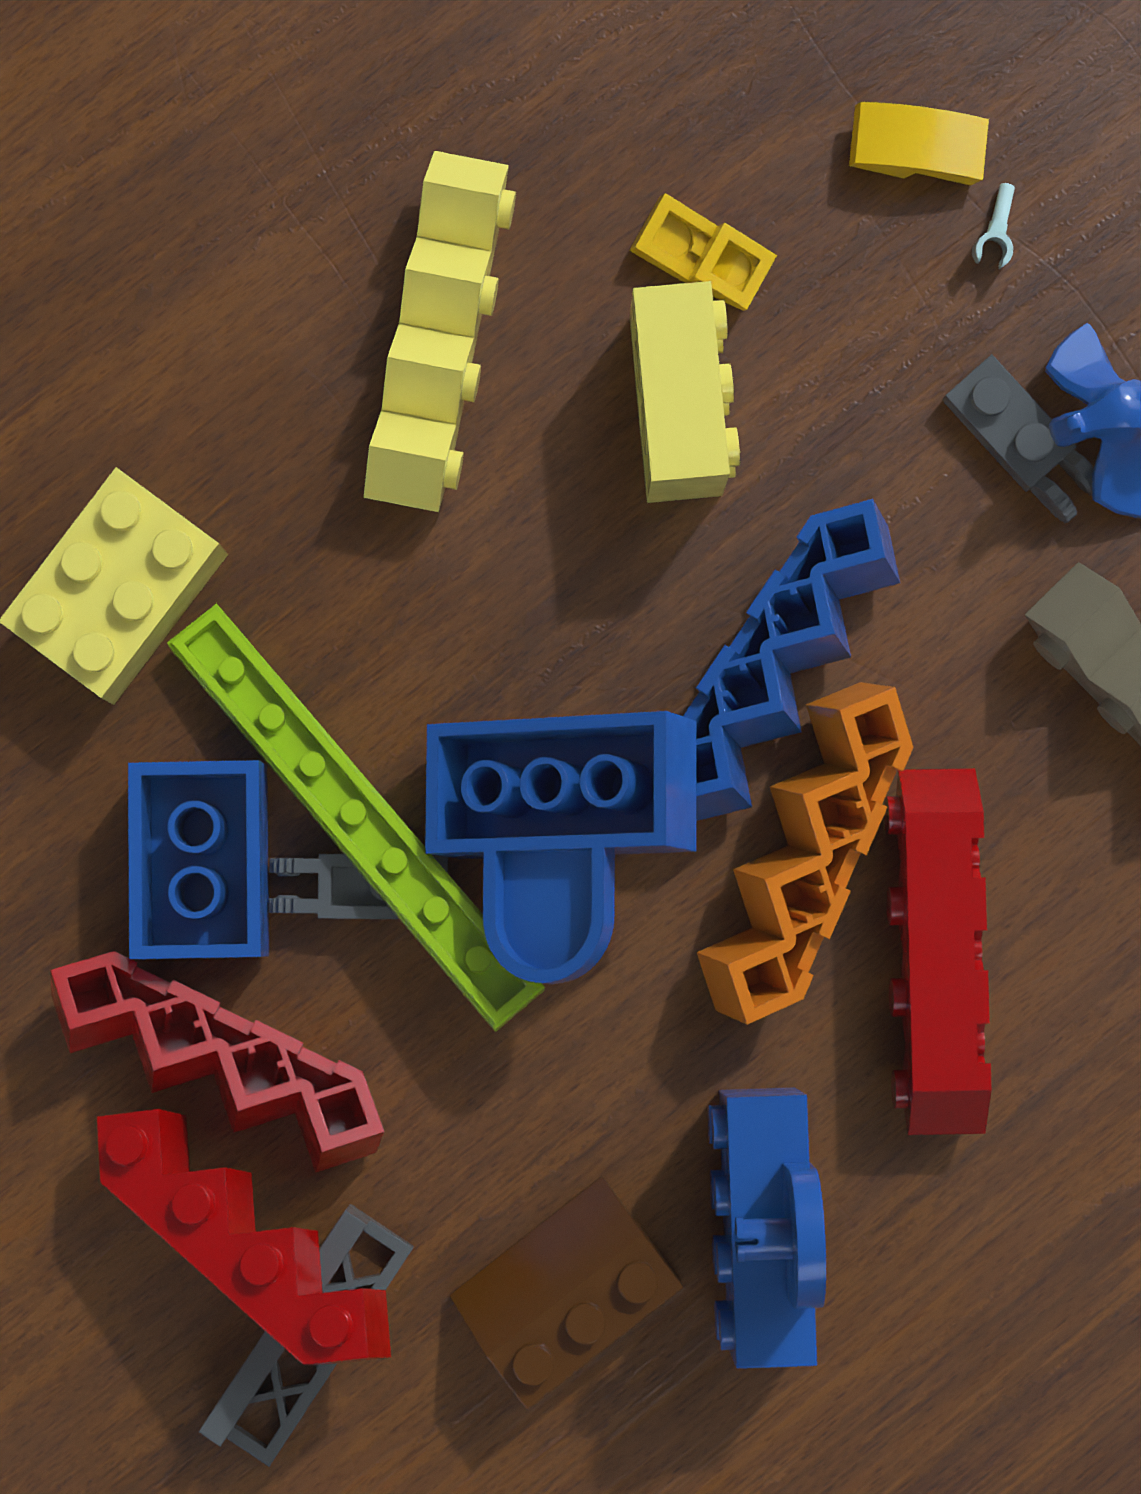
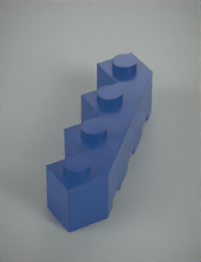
M873 499L809 517L796 537L799 543L781 570L773 571L746 613L749 618L729 647L724 645L696 687L699 693L683 715V717L696 720V821L752 807L741 751L742 747L802 732L790 673L851 658L839 599L900 583L889 528Z

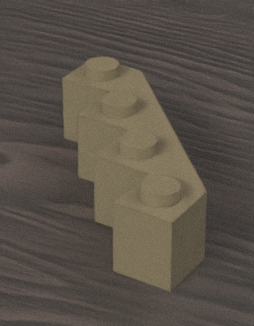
M1078 562L1025 614V617L1038 636L1033 642L1034 647L1052 666L1059 670L1064 668L1100 704L1097 710L1107 723L1121 734L1128 732L1141 746V623L1119 587Z

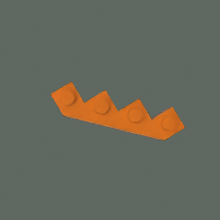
M859 682L806 704L824 764L770 786L788 846L733 869L752 928L697 952L716 1011L748 1025L804 999L814 976L809 971L824 937L830 939L851 892L846 889V886L860 854L867 855L886 812L887 806L883 805V801L897 770L904 771L914 748L895 687Z

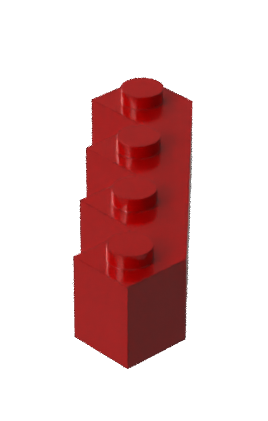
M975 768L898 770L896 796H886L884 804L887 806L884 814L886 834H897L901 859L898 887H888L887 889L888 924L899 925L903 948L900 978H890L889 982L891 1017H902L905 1037L903 1070L892 1071L891 1093L893 1108L904 1109L908 1135L986 1134L992 1083L991 1063H985L984 1030L985 1024H990L988 970H984L982 962L983 931H987L986 877H981L978 848L979 839L984 838V810Z
M115 951L50 970L51 997L69 1053L133 1035L151 1093L214 1074L233 1133L295 1113L315 1172L377 1153L384 1129L363 1071L340 1060L335 1063L303 1047V1042L258 1020H255L254 1023L220 1007V1002L175 980H172L170 983L139 968L138 962Z
M153 1109L97 1116L100 1183L303 1365L391 1358L386 1290L361 1288L323 1293L318 1231L296 1227L256 1231L252 1172L226 1167L190 1172L186 1115Z

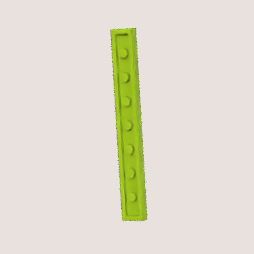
M217 603L167 642L175 656L495 1032L545 991L542 983L520 979L508 972L497 961L486 940L483 914L431 854L425 853V846Z

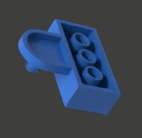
M668 711L427 724L425 853L456 859H484L483 926L486 940L497 961L508 972L520 979L549 984L569 982L584 975L598 963L610 943L614 928L615 854L696 852V720Z
M795 1087L719 1090V1105H708L709 1144H713V1149H721L722 1169L710 1170L711 1207L715 1209L716 1216H723L724 1235L712 1236L714 1275H717L718 1283H726V1300L715 1301L716 1340L720 1342V1350H729L736 1368L817 1366L815 1308H823L825 1303L826 1241L819 1174L817 1169L809 1162L807 1095Z

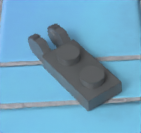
M992 354L942 399L946 406L1025 492L1030 489L1041 503L1064 524L1073 519L1078 511L1070 497L1055 482L1045 477V475L1059 464L1082 491L1092 496V472L1094 469L1092 464L1074 450L1077 447L1075 444L1066 447L1056 445L1050 433L1049 424L1052 419Z
M319 854V859L270 858L269 873H276L278 876L298 877L300 874H318V899H300L294 895H278L276 898H269L268 913L318 914V918L399 919L344 854ZM433 856L448 873V857Z

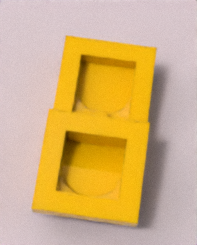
M860 102L855 105L849 166L903 179L918 173L971 186L983 180L989 119L928 107Z
M666 193L661 195L656 201L629 250L685 283L711 281L714 298L724 300L725 303L743 311L748 309L777 257L776 254L724 222L717 226Z

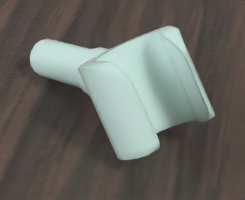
M1001 183L999 186L992 220L989 222L987 233L981 236L972 248V257L977 264L981 260L982 246L987 241H995L1002 248L1003 254L998 269L1004 267L1013 255L1012 241L1006 235L1007 220L1015 190L1012 184Z

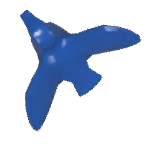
M1086 323L1070 333L1055 348L1045 372L1061 390L1081 400L1088 406L1052 419L1049 424L1051 437L1056 445L1060 447L1071 446L1093 437L1101 439L1099 453L1092 472V500L1114 513L1141 518V381L1137 379L1124 381L1118 377L1096 332L1090 324Z

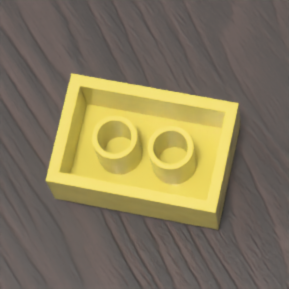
M711 281L633 288L630 329L647 503L722 496L728 478H735V467L740 466L737 428H725L724 416L729 415V403L734 401L732 369L730 364H719L718 354L723 353V339H727L724 300L713 301Z
M116 467L2 615L0 623L100 698L115 705L228 556V553L217 541Z

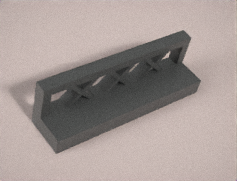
M350 1204L319 1249L323 1293L345 1289L352 1290L357 1289L356 1287L374 1284L371 1289L386 1290L414 1246ZM362 1231L395 1252L381 1273L354 1278L349 1251ZM341 1263H343L346 1280L328 1284ZM265 1331L201 1427L199 1433L220 1447L227 1438L270 1467L337 1363L316 1364L317 1371L310 1381L283 1387L278 1359L285 1348ZM269 1372H271L274 1389L257 1392ZM302 1393L288 1414L285 1396ZM276 1398L281 1426L267 1445L237 1425L236 1422L248 1404Z

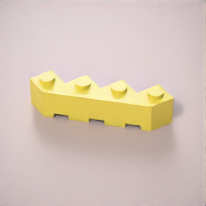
M434 151L423 181L417 238L405 269L399 325L387 357L382 409L369 445L363 498L439 512L445 489L457 490L464 452L455 451V445L464 401L474 403L477 395L481 365L474 364L472 361L482 314L492 316L498 290L499 278L490 276L499 228L510 229L516 200L515 191L505 190L509 165Z

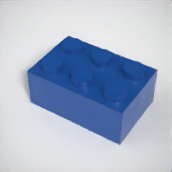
M259 760L128 763L129 959L269 956L267 765Z

